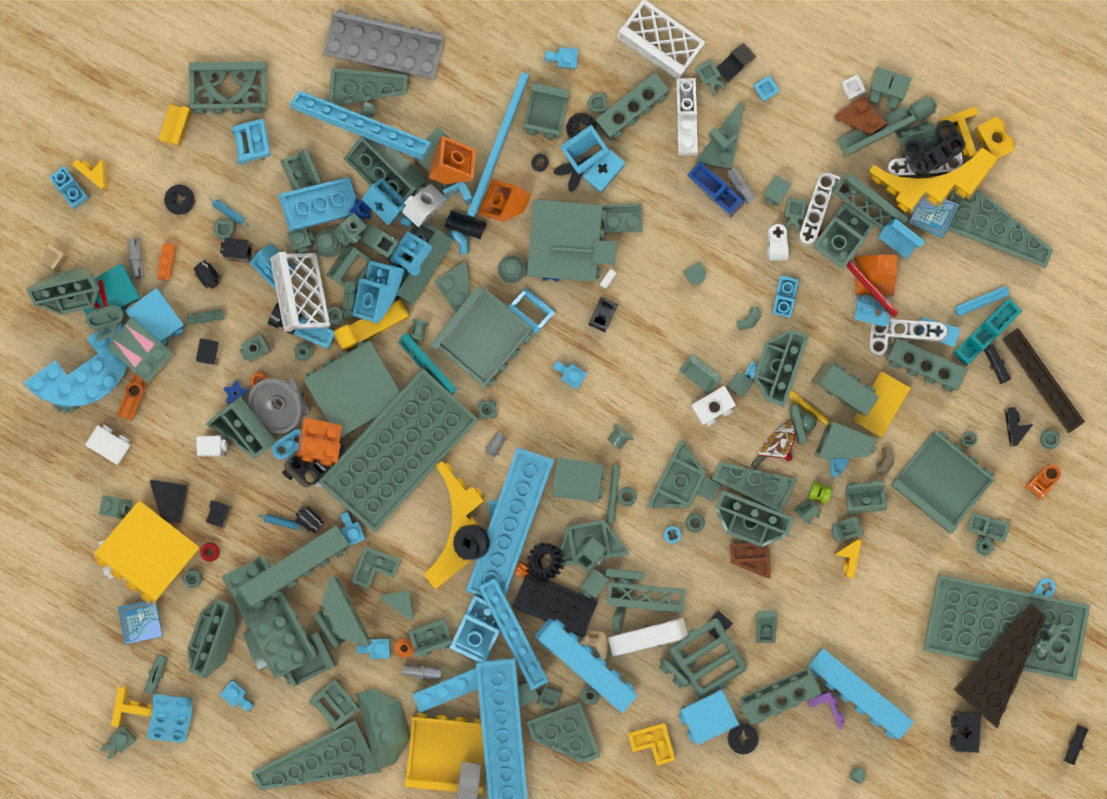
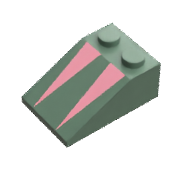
M132 317L107 345V348L133 372L150 384L176 355Z

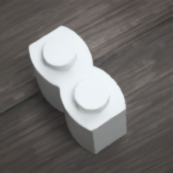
M105 424L102 427L97 425L85 445L113 463L120 465L132 447L128 443L130 440L121 434L117 437L112 433L113 429Z

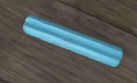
M1006 286L958 305L954 308L957 316H961L1009 296L1008 288Z

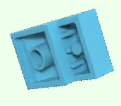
M369 260L366 279H359L352 316L379 323L396 297L405 269Z
M474 595L452 641L453 643L449 647L478 662L487 660L500 632V628L482 596Z

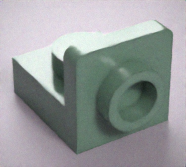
M716 127L708 133V136L723 152L726 149L730 151L738 144L736 140L739 136L737 134L727 140L725 132L721 129L718 130Z

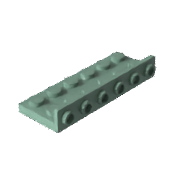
M262 555L256 560L223 575L222 579L272 675L277 679L313 661L316 658V650L307 640V633L298 623V616L289 606V599L285 593L282 592L275 599L268 598L265 600L266 604L257 610L255 608L250 610L237 590L240 586L271 567L269 561Z

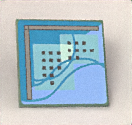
M924 197L913 212L908 224L943 239L960 205L946 199L941 207L937 204L933 206Z
M144 601L118 607L125 645L163 637L157 603L154 605L152 602L148 604Z

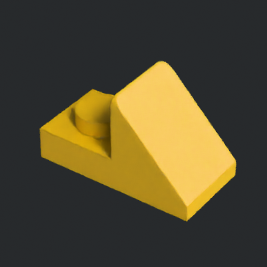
M77 159L72 164L103 191L107 190L106 164L103 160L92 171L93 167L85 160L81 163Z
M854 540L833 554L848 558L843 563L842 572L845 573L844 577L854 578L862 540Z

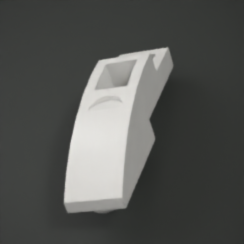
M696 78L676 79L678 155H698Z

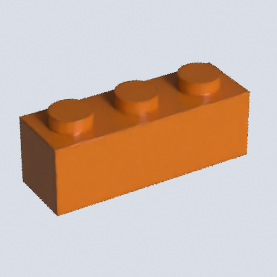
M163 243L157 279L171 280L176 245Z

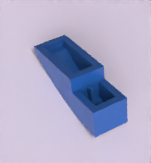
M701 161L688 173L687 176L730 217L743 206V199L734 193L724 181Z

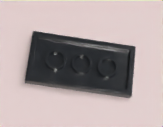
M529 572V575H526L512 608L545 622L548 619L555 622L557 619L565 626L563 630L583 638L598 602Z

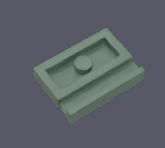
M641 204L603 205V210H606L604 233L642 232Z

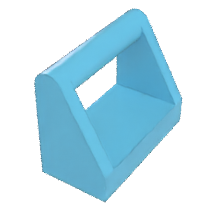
M592 125L560 146L578 174H581L610 153L603 139ZM599 143L603 149L578 166L575 159Z
M527 287L509 306L514 313L534 329L532 333L535 335L539 333L555 314L552 308ZM524 296L547 314L539 325L535 324L516 308Z

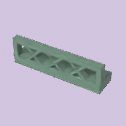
M903 106L882 117L887 126L878 133L868 136L861 130H855L836 141L844 157H847L913 124L916 120L914 115L910 116L906 106Z
M844 173L831 191L851 208L875 224L880 230L884 227L882 218L897 219L902 224H905L908 220L904 214L853 174ZM844 183L849 186L850 194L843 195L839 192ZM861 195L864 205L857 206L854 196ZM875 206L878 216L871 217L868 207Z
M609 581L606 605L683 613L686 589ZM612 587H620L624 594H611ZM634 589H639L644 595L642 597L631 596L629 593ZM653 591H659L663 597L651 598L648 595ZM673 593L681 594V600H671L668 597Z

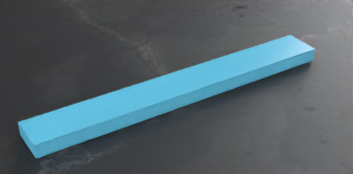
M524 72L521 73L468 210L467 216L476 217L529 80V75Z
M299 91L290 103L291 109L421 160L425 158L432 147V142L302 91Z

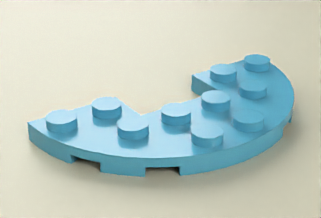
M122 322L119 323L115 336L123 328ZM108 329L104 334H108L111 330ZM97 330L86 339L97 353L93 358L69 375H66L55 360L23 384L35 396L54 405L62 407L86 406L101 400L112 392L121 381L127 365L107 348V345L114 337L97 341L96 337L99 331Z

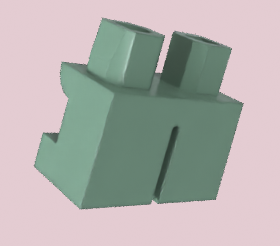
M877 67L869 89V102L879 105L883 96L889 98L886 107L896 110L900 102L904 100L912 78L898 73L893 75L892 71Z

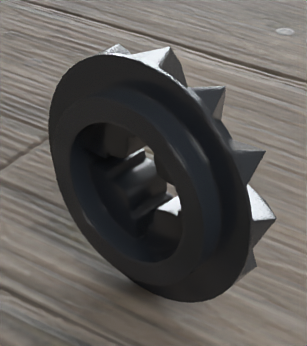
M576 113L570 117L566 124L569 138L572 139L581 132L580 130H574L578 127L579 120L582 125H592L596 130V122L592 116L586 113Z
M174 185L165 194V206L173 214H187L194 206V193L185 185ZM177 193L181 197H187L183 200V207L179 203H173L177 200Z
M741 723L730 729L727 737L730 748L738 754L751 753L757 747L759 740L755 728L746 723ZM744 730L745 736L751 738V740H746L742 747L741 741L735 739V737H740Z

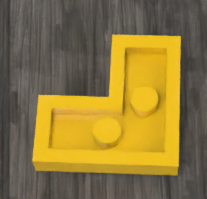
M665 722L628 733L633 752L652 747L657 766L675 761Z

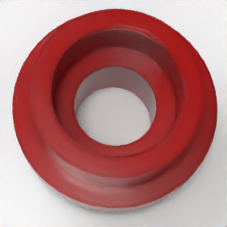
M206 543L201 548V557L208 562L215 561L220 555V549L215 543ZM210 548L214 550L212 556L207 554V550Z

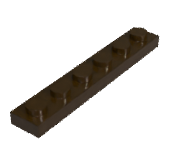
M1017 328L1002 338V341L1067 433L1082 425L1085 421L1021 330Z

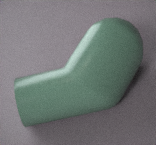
M751 307L747 319L737 321L738 330L756 326L761 317V311L758 307Z

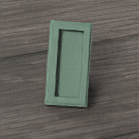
M798 405L791 406L788 409L795 426L797 443H806L805 432H810L815 428L816 418L810 413L800 415Z
M611 568L605 570V576L616 577L614 582L633 584L632 579L644 580V572ZM615 587L618 592L624 593L620 587Z

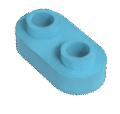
M293 430L275 442L272 446L273 455L283 460L296 453L299 443L295 442V437L300 436L301 430ZM281 446H284L286 448V451L283 454L279 452V448Z

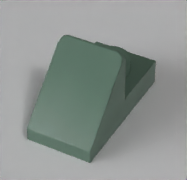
M757 611L755 614L756 643L775 642L777 611Z

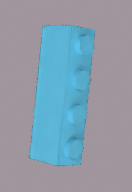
M476 668L413 693L412 695L419 712L478 689Z

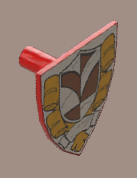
M792 420L779 427L768 437L758 452V456L784 458L787 462L792 460L793 456L790 454L796 436Z

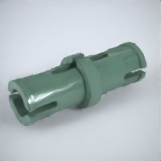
M156 654L152 669L148 672L149 678L144 689L145 692L156 694L160 678L164 676L162 673L168 657Z

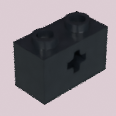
M225 238V241L221 243L220 253L223 254L227 261L250 263L253 244L249 240Z
M954 711V716H951V727H954L953 735L950 736V747H953L954 751L979 753L980 713ZM966 728L969 730V733H966L964 737L961 734V730L963 731Z

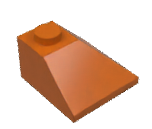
M442 136L430 162L428 178L443 184L472 181L474 178L476 149Z
M492 179L477 214L505 222L524 212L531 194L515 185Z
M897 255L856 257V267L882 295H894L897 277ZM855 277V295H872Z

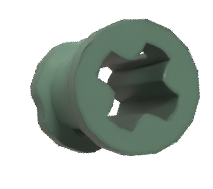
M413 318L411 333L408 335L412 339L424 342V332L429 323Z

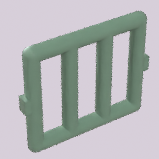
M717 618L712 619L696 630L693 628L688 631L689 635L669 647V651L699 698H703L720 686L724 688L728 685V681L747 669V665ZM716 629L719 637L683 659L678 651L679 649L709 630ZM722 643L725 644L728 652L695 673L691 672L688 667L689 664ZM732 658L738 665L736 668L706 687L701 688L697 681L698 679Z

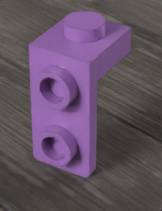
M826 691L815 699L807 700L809 707L828 702L837 728L839 730L843 729L842 724L845 722L841 712L837 713L835 706L838 703L834 694L831 695L829 691Z

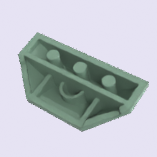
M84 267L52 274L26 289L34 306L43 307L61 315L93 308L99 292L91 272Z
M790 329L765 342L753 379L767 402L785 408L809 335Z
M723 490L715 507L726 534L760 547L787 537L794 521L793 517Z
M338 574L331 576L323 597L322 611L326 618L329 617L333 633L341 639L365 647L368 646L372 641Z
M215 599L213 603L200 612L188 646L189 670L191 673L207 678L225 663L237 629V622L231 604Z
M376 689L357 693L376 769L395 764L410 740L401 703Z

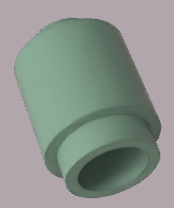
M925 96L910 105L911 107L907 110L910 116L914 115L915 122L936 113L935 108H937V105L932 97L928 98Z

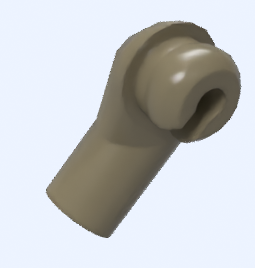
M891 446L882 448L884 459L880 464L876 465V471L879 474L888 473L894 464Z

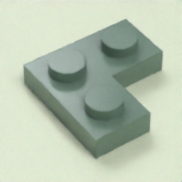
M365 546L351 582L369 589L376 571L394 578L401 560Z

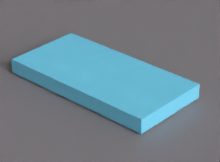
M350 177L281 193L278 195L289 232L349 217L353 214L350 212V209L354 207L356 195Z

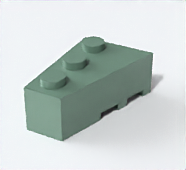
M823 363L811 383L815 386L816 384L826 390V393L834 395L848 407L861 415L867 416L879 398L875 394L876 390L867 384L863 386L859 383L860 379L853 374H850V376L844 372L845 369L839 364Z
M241 396L206 423L208 427L212 426L221 433V436L232 440L238 448L254 459L277 442Z

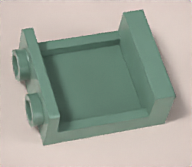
M532 82L530 98L522 127L526 134L537 136V133L543 134L544 138L551 140L560 138L570 91Z
M320 631L307 637L309 643L316 650V658L285 674L284 677L288 685L292 684L295 687L336 666Z

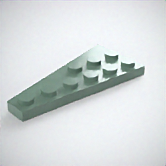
M955 189L951 192L948 200L959 204L960 207L948 231L1037 266L1047 267L1053 249L1028 231L1024 225L1017 222L1011 217L1012 215L989 196L987 197L977 189L969 200L966 197L962 198L957 195Z
M354 720L251 773L259 790L381 773L380 768L376 769L370 747L357 721Z

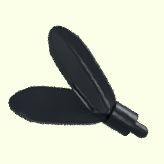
M590 155V156L587 157V158L584 157V158L580 161V163H579V162H576V163H577L578 166H579L580 164H582L584 161H586L587 159H589V158L592 157V156ZM571 163L560 165L553 172L559 176L572 173L568 183V190L570 192H573L578 187L583 172L578 174Z

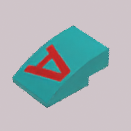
M122 263L94 279L99 288L95 306L83 311L87 316L90 311L111 305L118 306L124 310L127 306L142 299Z

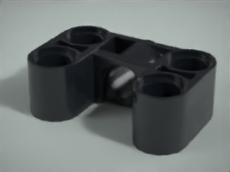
M943 120L936 126L935 135L940 144L926 152L917 140H910L903 146L902 154L916 175H926L932 170L943 166L964 150L965 142L951 121ZM940 127H948L949 134H943ZM951 142H956L959 145L958 151L951 149ZM910 145L914 146L917 150L916 154H910L907 147ZM918 162L926 164L927 168L925 171L918 168Z
M339 441L341 445L338 458L345 451V446L341 441ZM297 454L291 456L285 462L286 471L300 485L306 488L316 484L331 466L321 465V461L313 460V462L302 461V457H298ZM292 460H296L299 463L298 469L292 467ZM306 473H309V474L312 475V477H313V481H312V482H308V481L305 479V474H306Z

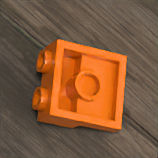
M303 418L297 456L302 457V461L313 462V460L321 461L320 464L325 466H332V464L337 463L341 445L339 441L342 425Z

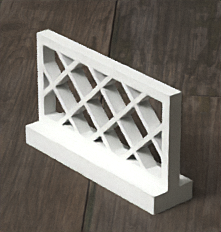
M646 0L641 1L624 26L621 27L616 37L675 79L682 77L685 70L705 44V41ZM643 6L650 10L651 16L641 17L640 10ZM655 19L665 20L667 27L657 28ZM652 20L654 29L644 30L642 21ZM633 22H639L641 31H632L628 26ZM678 29L681 31L682 38L672 39L671 30ZM668 31L669 40L659 41L658 32ZM655 32L656 42H648L645 39V34ZM694 40L699 45L696 49L688 50L686 41ZM683 42L685 51L675 52L673 43ZM670 43L671 53L661 51L660 45ZM686 54L687 62L684 66L677 62L676 55Z
M278 252L272 256L270 260L284 332L294 329L328 328L330 322L316 253L286 254V252ZM287 259H292L297 264L294 270L288 266ZM305 259H311V269L302 263ZM299 267L307 273L304 279L296 273ZM293 276L300 282L297 288L291 283ZM309 276L315 279L316 285L314 287L306 281ZM303 285L311 291L307 297L299 291ZM296 294L304 300L301 306L295 302L294 297ZM313 294L319 298L318 305L310 300ZM306 303L314 309L311 315L303 309ZM317 312L322 316L323 323H319L313 318ZM300 313L308 319L305 324H299L298 315Z

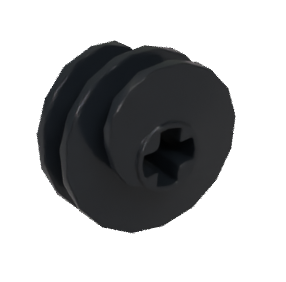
M467 525L461 527L456 532L453 539L454 550L463 560L479 559L488 552L490 538L482 527Z

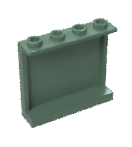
M534 199L527 277L596 282V278L600 279L601 267H597V264L593 263V253L553 251L551 248L565 247L594 250V240H603L604 229L600 228L601 221H605L606 210H602V205Z
M481 284L473 291L430 345L444 352L482 385L481 389H484L486 386L490 388L497 380L495 378L498 372L503 373L509 365L506 362L511 357L514 359L521 351L519 347L522 343L527 344L533 337L531 332L534 329Z
M366 340L359 342L355 345L356 349L351 352L349 349L339 354V359L334 362L332 359L322 364V369L318 371L313 369L303 379L328 423L342 425L340 439L374 420L400 392L370 340L368 342Z
M934 431L890 486L949 534H953L957 529L956 526L996 479L992 477L994 474L987 468L982 469L978 466L979 462L971 455L967 457L962 453L964 450L958 444H951L948 441L949 437L941 431Z

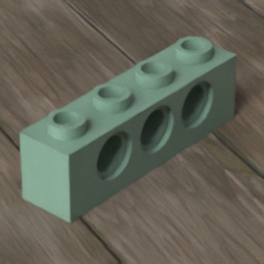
M654 72L599 116L595 122L609 140L612 138L617 139L624 133V128L627 126L632 127L639 121L637 119L642 114L646 116L654 109L652 107L657 102L661 104L668 98L669 88ZM651 92L654 97L651 100H646L643 94ZM634 103L638 105L639 109L636 112H631L628 106ZM620 115L624 121L621 124H616L613 118Z
M899 338L894 339L886 357V361H889L890 366L896 369L900 367L907 369L906 373L914 377L920 375L924 377L925 382L932 385L936 382L942 385L941 388L951 393L952 391L959 390L968 370ZM905 353L910 354L913 358L910 364L906 363L903 359ZM923 361L930 364L928 372L923 371L921 368ZM940 369L947 371L948 376L946 379L939 377Z
M809 666L740 697V703L748 721L753 725L761 723L773 715H779L786 709L797 707L806 700L815 699L822 693ZM797 688H803L800 691H795Z

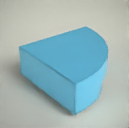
M849 458L829 459L830 477L840 475L846 469Z

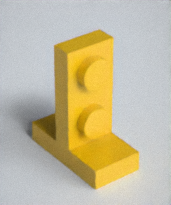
M977 106L941 118L938 121L939 124L943 120H949L955 125L965 142L962 155L966 156L967 160L973 158L977 152L965 120L976 117L979 114Z
M118 687L111 726H122L124 712L151 717L152 704L141 706L140 702L129 700L126 703L129 687Z

